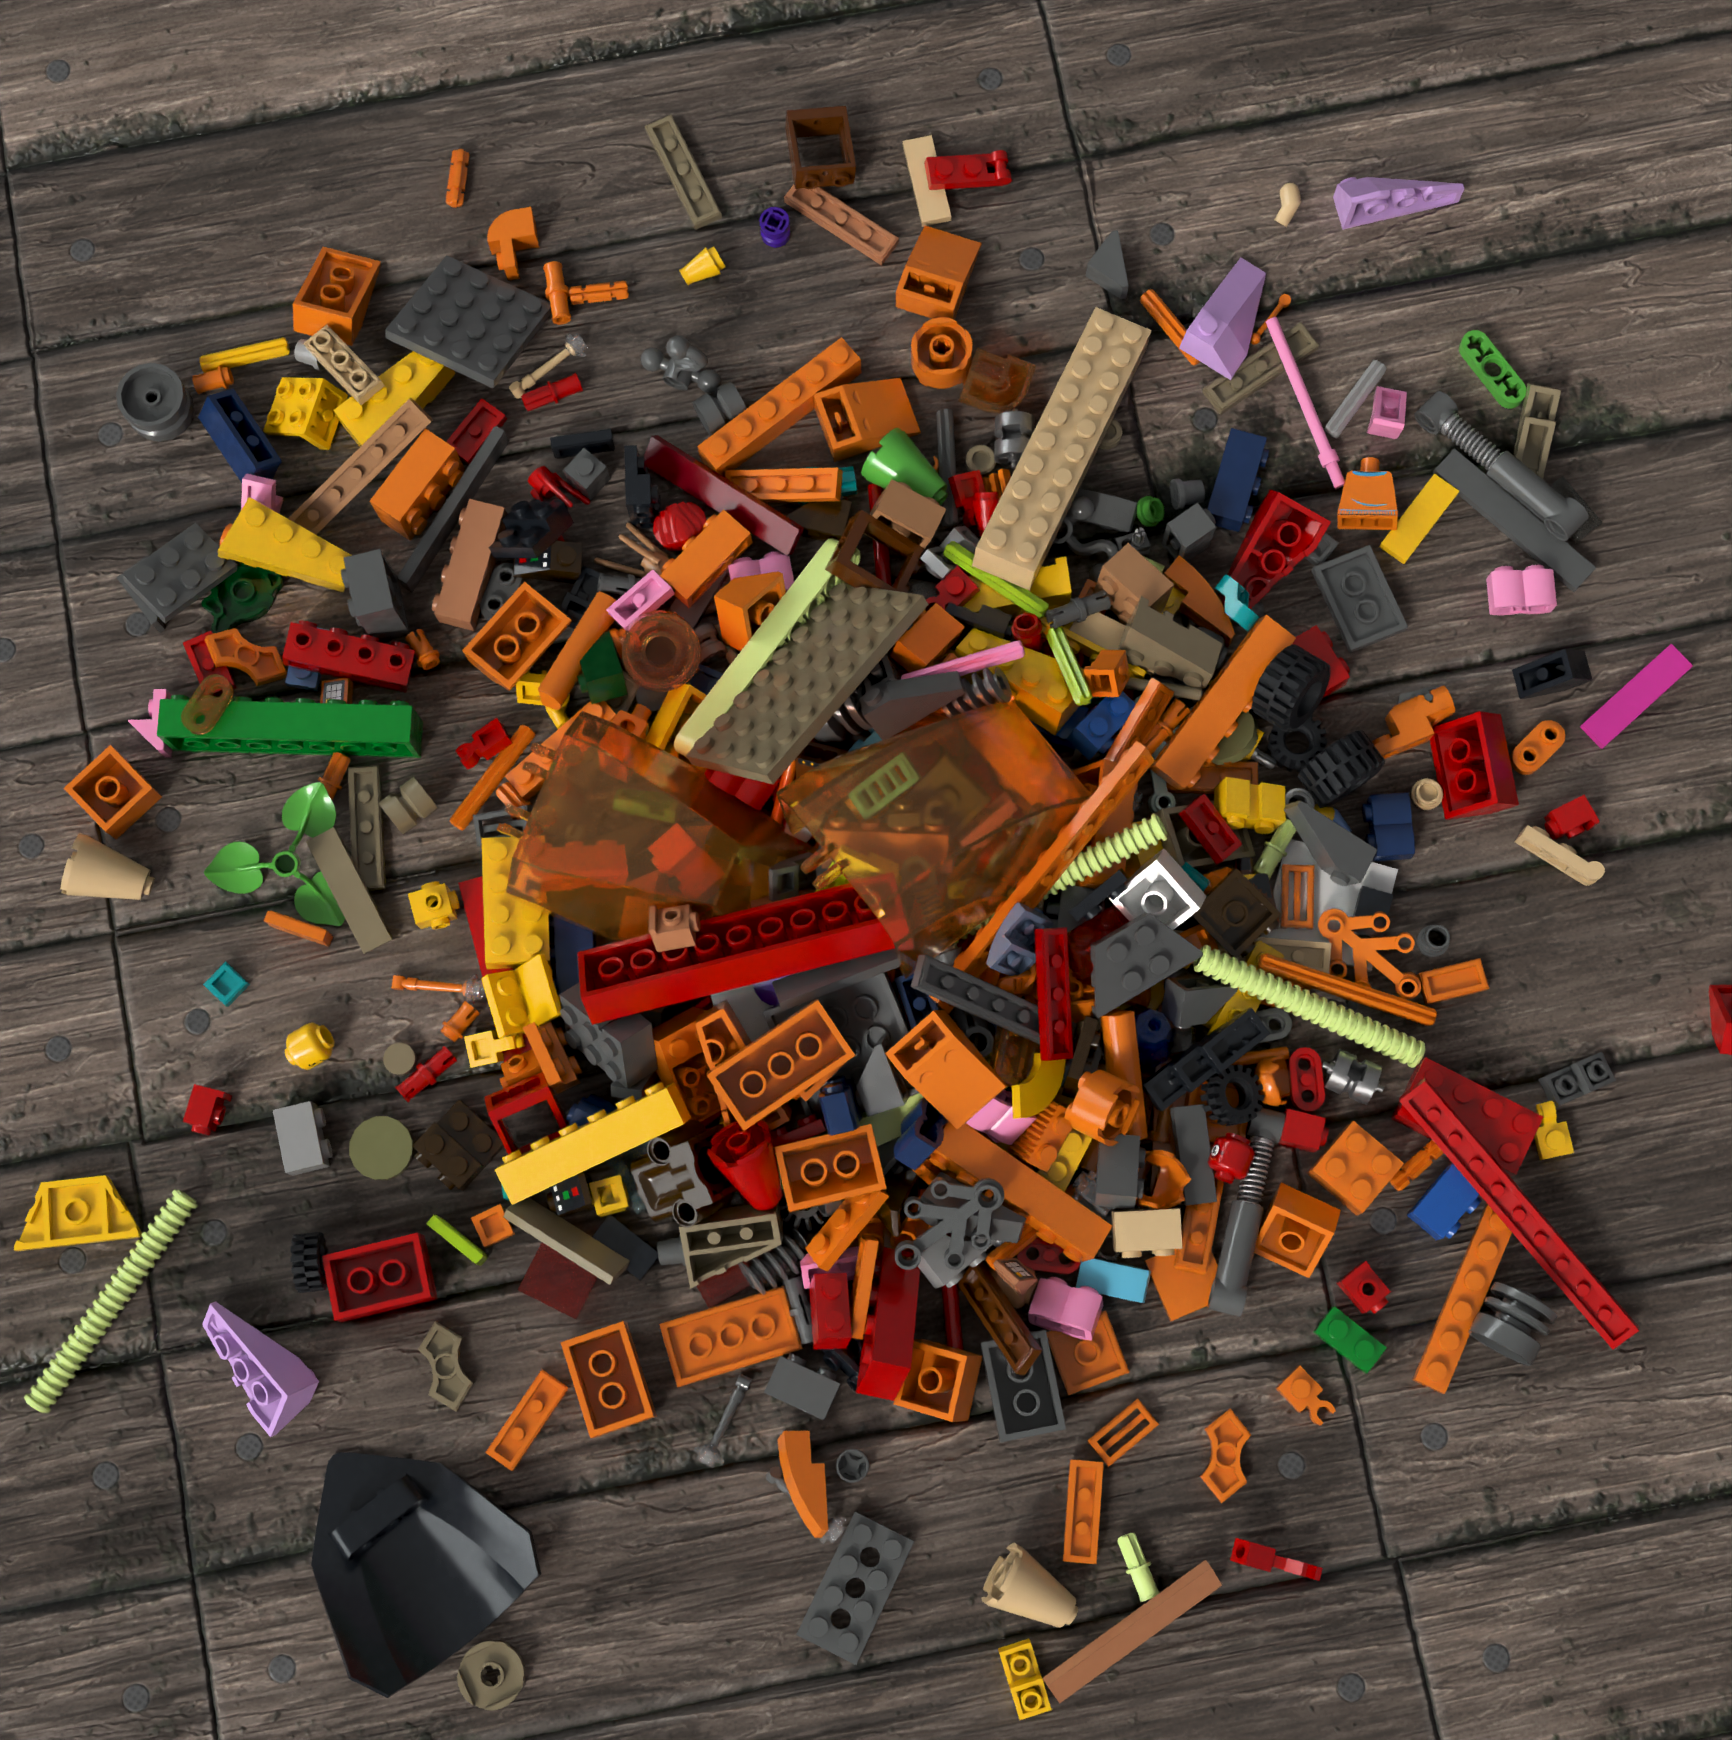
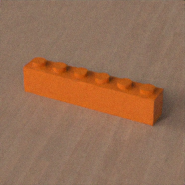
M841 337L699 444L697 448L700 460L704 465L725 477V470H735L814 410L813 394L848 384L862 373L861 359Z
M1268 615L1259 618L1202 694L1200 701L1196 702L1191 712L1176 729L1174 735L1156 756L1149 769L1178 791L1186 787L1192 788L1202 775L1198 770L1204 762L1210 763L1220 751V748L1217 746L1224 736L1226 738L1230 737L1239 725L1235 720L1242 711L1247 713L1252 708L1256 686L1266 667L1277 654L1286 647L1291 646L1296 637Z
M949 1121L943 1126V1141L929 1158L932 1164L943 1170L949 1169L957 1175L956 1179L965 1185L974 1186L977 1181L985 1178L998 1181L1004 1190L1002 1205L1026 1218L1025 1225L1028 1224L1037 1230L1036 1234L1039 1238L1050 1244L1056 1243L1064 1249L1063 1254L1075 1262L1094 1259L1112 1228L1111 1224L966 1123L959 1129H956ZM989 1189L982 1192L988 1198H991L994 1194Z

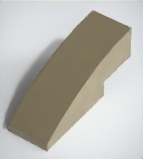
M1527 383L1514 456L1543 479L1556 425L1554 420L1561 390Z

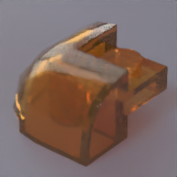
M977 348L963 382L958 402L986 413L1000 414L1011 411L1022 402L1027 394L1037 365L1009 354L1005 359Z

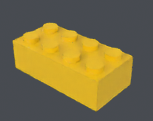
M545 836L481 838L485 964L487 970L516 969L538 954H545L548 964L551 966L548 893L529 894L527 860L528 849H534L536 844L546 843Z

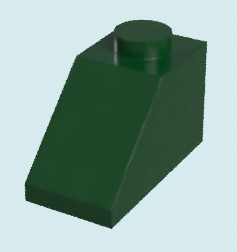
M606 631L580 660L583 674L577 675L582 694L588 692L591 704L628 694L623 671L610 632Z

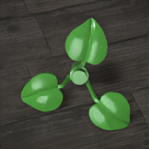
M321 782L311 783L298 789L288 798L283 807L282 821L284 826L289 830L298 831L289 850L276 854L272 862L259 863V852L254 846L241 841L233 842L224 846L204 871V875L216 886L238 894L250 893L262 885L263 874L260 870L262 868L273 869L277 875L282 877L294 875L306 883L297 889L294 896L295 908L301 917L316 924L341 926L344 923L345 917L322 872H318L310 880L309 877L299 871L301 860L295 852L304 833L314 838L333 828L335 824V805L325 785Z

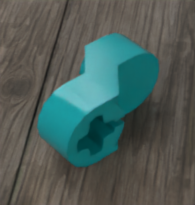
M1225 574L1214 587L1225 597L1224 612L1239 626L1249 631L1260 617L1248 608L1249 593L1229 575Z

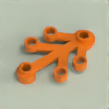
M1331 908L1321 914L1318 920L1319 931L1331 943L1329 974L1344 978L1347 974V964L1342 960L1343 940L1353 948L1355 983L1372 988L1368 982V961L1395 984V990L1401 998L1413 999L1418 996L1421 991L1419 977L1412 972L1402 973L1376 951L1397 949L1402 953L1412 951L1415 941L1410 933L1402 932L1397 936L1360 938L1352 931L1354 929L1371 927L1376 932L1386 931L1390 926V918L1382 911L1375 912L1373 915L1348 917L1343 910ZM1376 917H1384L1386 924L1383 927L1376 926L1374 924ZM1338 920L1341 925L1340 928L1331 930L1328 927L1329 921ZM1403 937L1411 940L1410 946L1406 948L1401 947L1398 942ZM1340 964L1343 966L1344 971L1341 974H1335L1332 972V966ZM1405 982L1414 984L1415 987L1411 992H1405L1402 989V985Z

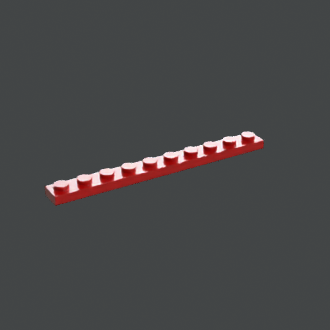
M1426 1078L1399 1097L1401 1104L1612 1349H1615L1639 1332V1326Z

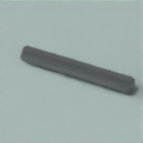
M940 409L936 413L939 475L947 484L946 493H948L946 500L941 505L946 508L941 522L944 527H954L959 523L958 508H956L948 478L956 475L954 414L951 409Z

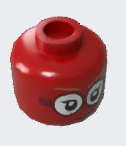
M1226 1133L1225 1136L1216 1138L1208 1159V1165L1215 1171L1214 1177L1216 1179L1232 1184L1234 1179L1241 1180L1247 1177L1255 1156V1151L1250 1146L1251 1141L1234 1133Z

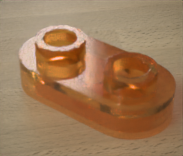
M213 674L203 679L184 707L181 720L191 733L203 735L210 732L231 702L234 695L233 686L224 676ZM215 690H223L220 697H213ZM200 715H205L204 722L196 724V718Z

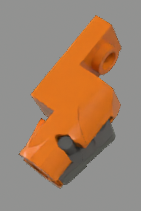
M1436 685L1399 695L1397 705H1394L1385 718L1392 737L1390 734H1386L1372 741L1384 759L1428 742L1434 734L1432 727L1455 713L1454 702L1448 689L1445 686Z

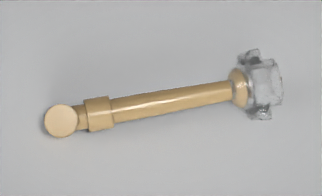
M568 333L565 336L564 350L530 375L527 374L521 379V382H513L509 389L515 398H521L526 393L525 390L527 388L529 389L535 385L537 380L569 355L585 357L584 350L588 347L577 333L573 336Z

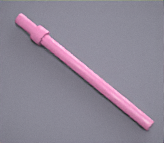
M1270 318L1266 321L1267 327L1320 452L1318 458L1322 468L1327 469L1334 488H1340L1345 483L1337 463L1340 459L1336 450L1332 449L1278 318Z

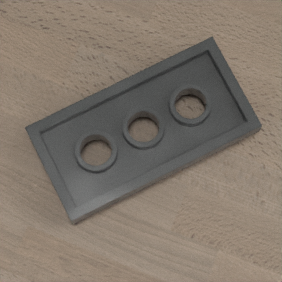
M855 1511L796 1635L857 1665L913 1546L914 1540ZM867 1547L877 1549L880 1554L878 1564L873 1567L865 1566L860 1558L862 1550ZM852 1578H859L865 1584V1592L860 1597H851L846 1591V1583ZM837 1609H845L851 1616V1622L845 1628H837L831 1621L832 1613Z

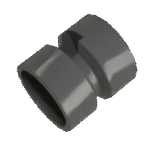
M731 381L714 389L713 396L707 393L692 401L698 418L710 436L725 426L728 421H731L747 409Z

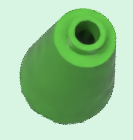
M900 428L891 430L879 441L882 447L875 454L871 451L863 465L861 475L867 481L884 489L891 479L896 482H903L909 485L914 492L924 497L935 499L941 506L948 496V493H946L947 484L905 431H902Z

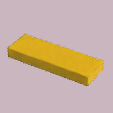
M1433 474L1398 520L1397 530H1391L1379 547L1402 564H1405L1458 495L1459 490L1436 474Z

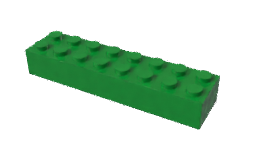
M172 695L170 699H160L157 736L173 751L295 755H333L334 752H340L346 756L421 758L423 721L413 706H410L405 701H391L390 705H378V702L372 700H360L358 704H346V701L340 699H329L327 703H315L314 700L307 698L296 699V702H284L280 698L268 697L265 698L264 702L252 701L248 697H234L233 701H221V698L216 696H203L202 700H190L188 696Z

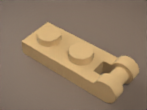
M1527 825L1515 840V843L1583 885L1590 886L1594 884L1605 873L1603 864L1598 861H1585L1576 855L1577 851L1564 843H1556L1540 827H1530Z

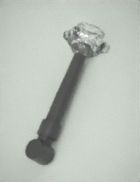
M743 1374L739 1375L735 1384L736 1388L732 1390L729 1397L730 1401L710 1444L696 1446L693 1449L694 1452L698 1453L697 1461L711 1468H714L716 1463L723 1465L724 1459L721 1457L717 1447L739 1403L741 1404L745 1396L744 1392L748 1390L752 1382L751 1378Z
M772 1466L766 1474L767 1481L772 1484L776 1483L777 1487L784 1494L787 1493L790 1496L782 1476V1470L778 1466ZM844 1517L828 1519V1531L820 1538L822 1544L828 1540L834 1544L846 1530L842 1526L846 1520Z

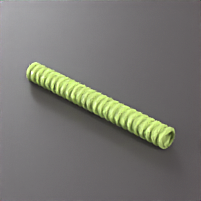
M1154 813L1151 815V819L1147 820L1144 818L1141 824L1134 823L1132 824L1133 828L1129 829L1126 827L1123 829V833L1116 832L1114 833L1115 837L1110 838L1108 836L1103 843L1097 841L1095 847L1087 846V851H1081L1043 899H1048V895L1051 893L1053 895L1058 894L1057 890L1059 889L1062 891L1066 890L1069 884L1071 886L1076 885L1077 880H1080V882L1085 881V876L1087 875L1093 877L1095 871L1103 872V867L1105 866L1111 868L1112 863H1121V859L1124 857L1126 859L1131 858L1130 854L1132 853L1139 854L1142 848L1144 850L1149 849V845L1152 843L1157 845L1160 839L1163 841L1167 840L1168 833L1160 817ZM1015 882L1012 888L1010 886L1005 887L1004 892L997 891L994 902L985 909H978L971 904L968 910L963 908L960 910V914H951V918H947L946 921H949L948 926L952 927L949 930L953 932L951 937L956 938L953 942L959 943L958 939L960 938L962 940L967 939L968 934L976 935V930L986 926L995 915L999 904L1007 900L1014 892L1018 882Z
M1204 945L1200 948L1203 955L1194 961L1193 966L1196 972L1203 971V974L1207 977L1212 975V979L1216 981L1221 979V983L1225 985L1230 983L1231 988L1239 987L1240 992L1248 991L1249 996L1257 995L1258 1000L1266 999L1267 1004L1274 1003L1276 1008L1283 1007L1285 1012L1292 1011L1294 1016L1301 1015L1303 1020L1310 1019L1312 1024L1319 1023L1321 1028L1328 1027L1330 1032L1337 1031L1339 1036L1345 1035L1348 1040L1354 1039L1355 1043H1363L1366 1048L1372 1047L1375 1052L1381 1051L1382 1055H1389L1393 1060L1398 1059L1402 1064L1407 1063L1411 1068L1417 1066L1424 1057V1041H1416L1413 1036L1407 1037L1406 1033H1399L1395 1028L1390 1029L1386 1024L1381 1026V1023L1377 1020L1372 1022V1019L1368 1016L1363 1018V1015L1359 1012L1354 1014V1011L1350 1008L1346 1010L1343 1005L1337 1006L1334 1001L1328 1002L1325 997L1319 998L1317 993L1310 994L1308 989L1301 990L1299 985L1292 986L1290 981L1283 982L1281 977L1274 978L1272 973L1265 974L1263 969L1256 970L1254 965L1247 966L1245 961L1238 962L1236 957L1229 958L1227 953L1220 954L1218 949L1211 950L1209 945Z
M174 1189L172 1191L173 1197L167 1198L166 1207L162 1206L160 1208V1215L154 1216L155 1222L153 1224L149 1223V1230L141 1234L142 1240L136 1241L137 1247L135 1249L131 1248L129 1258L125 1257L123 1259L124 1265L117 1267L119 1272L112 1274L111 1283L107 1282L105 1284L106 1290L99 1292L100 1298L98 1300L94 1299L92 1302L93 1308L86 1310L88 1315L81 1317L80 1321L82 1323L74 1327V1334L70 1333L68 1335L69 1341L62 1343L63 1349L55 1353L56 1359L49 1361L51 1366L44 1368L43 1377L39 1376L37 1378L38 1384L32 1385L30 1388L32 1392L24 1396L26 1403L41 1413H49L51 1411L49 1406L56 1404L57 1395L61 1396L63 1394L62 1388L68 1387V1380L70 1378L74 1379L76 1376L75 1370L82 1368L80 1363L87 1361L88 1352L92 1353L94 1351L93 1345L99 1344V1337L105 1336L107 1333L106 1327L113 1325L111 1320L113 1318L117 1319L119 1316L117 1312L125 1308L124 1302L131 1300L129 1295L136 1293L137 1284L141 1285L143 1283L142 1277L148 1276V1269L150 1267L154 1268L155 1259L162 1257L160 1252L162 1250L166 1251L168 1248L166 1244L168 1242L172 1243L174 1240L173 1234L180 1232L178 1227L180 1225L184 1226L186 1216L190 1217L192 1215L191 1209L198 1207L193 1198L181 1190Z

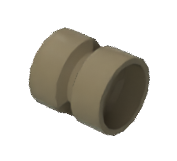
M414 776L400 786L399 794L390 793L378 803L403 835L417 825L418 817L425 819L438 809Z

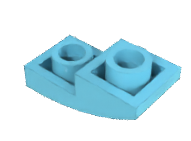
M1094 1258L1084 1262L1081 1261L1076 1288L1089 1286L1096 1289L1099 1294L1145 1303L1151 1271Z

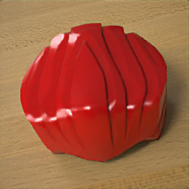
M692 502L674 503L656 516L653 532L659 543L668 551H683L682 547L686 541L692 536L697 537L704 530L703 526L706 522V516L703 510Z

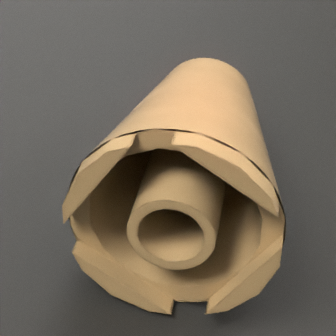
M82 833L77 835L71 848L77 850V852L74 851L71 858H68L60 888L62 894L141 900L143 895H150L155 879L150 877V869Z
M1016 1543L1010 1544L1006 1548L1010 1551L1009 1555L1005 1559L999 1556L989 1572L983 1587L988 1596L982 1597V1602L990 1607L1061 1628L1065 1624L1070 1625L1078 1612V1607L1075 1606L1076 1598L1022 1546Z

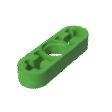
M1478 330L1467 332L1459 345V353L1502 407L1507 409L1518 407L1526 395L1524 382L1486 334ZM1470 342L1472 344L1477 342L1480 344L1478 350L1476 348L1470 350L1468 346ZM1480 356L1484 357L1481 362H1478ZM1487 363H1495L1500 367L1501 373L1498 376H1490L1485 372L1484 366ZM1506 376L1507 380L1505 381V383L1502 382L1499 386H1497L1496 384L1500 383ZM1507 389L1510 391L1515 389L1517 391L1515 397L1513 395L1507 397L1505 393Z

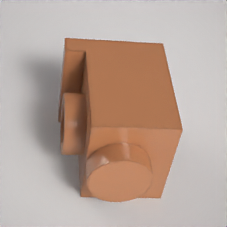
M690 904L658 910L656 905L649 906L648 931L657 952L696 946V932L701 930L698 913L692 912Z

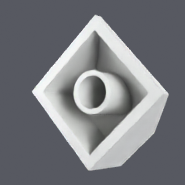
M1163 848L1124 882L1128 889L1114 900L1109 899L1129 922L1146 912L1174 930L1201 908L1207 896Z

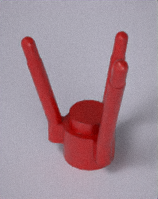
M546 466L537 468L528 478V483L533 488L530 494L534 499H538L541 502L544 501L543 496L551 498L556 495L567 507H573V503L559 490L561 486L584 504H590V500L565 482L556 472L552 473ZM561 535L557 540L564 541V538Z

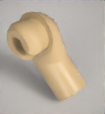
M1286 183L1282 186L1280 190L1282 207L1274 219L1285 227L1288 226L1301 204L1300 191L1294 183Z

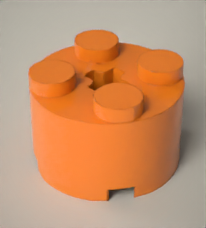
M938 317L926 321L915 332L911 342V365L919 382L924 386L946 389L965 381L972 363V339L969 332L951 318Z
M1100 1069L1093 1073L1086 1071L1079 1079V1091L1074 1102L1070 1103L1067 1107L1065 1119L1071 1122L1073 1129L1107 1146H1114L1118 1143L1114 1139L1120 1133L1126 1135L1136 1119L1140 1101L1135 1099V1092L1140 1093V1089L1136 1085L1105 1070Z

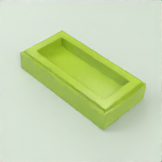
M433 1215L426 1223L476 1265L482 1266L487 1260L488 1255L442 1217Z

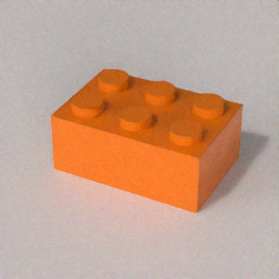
M425 428L370 500L381 522L409 541L415 535H420L427 526L429 516L433 511H438L443 506L446 500L445 495L452 487L457 485L464 474L465 468L456 449Z
M621 1321L560 1342L590 1438H597L657 1417L627 1322Z

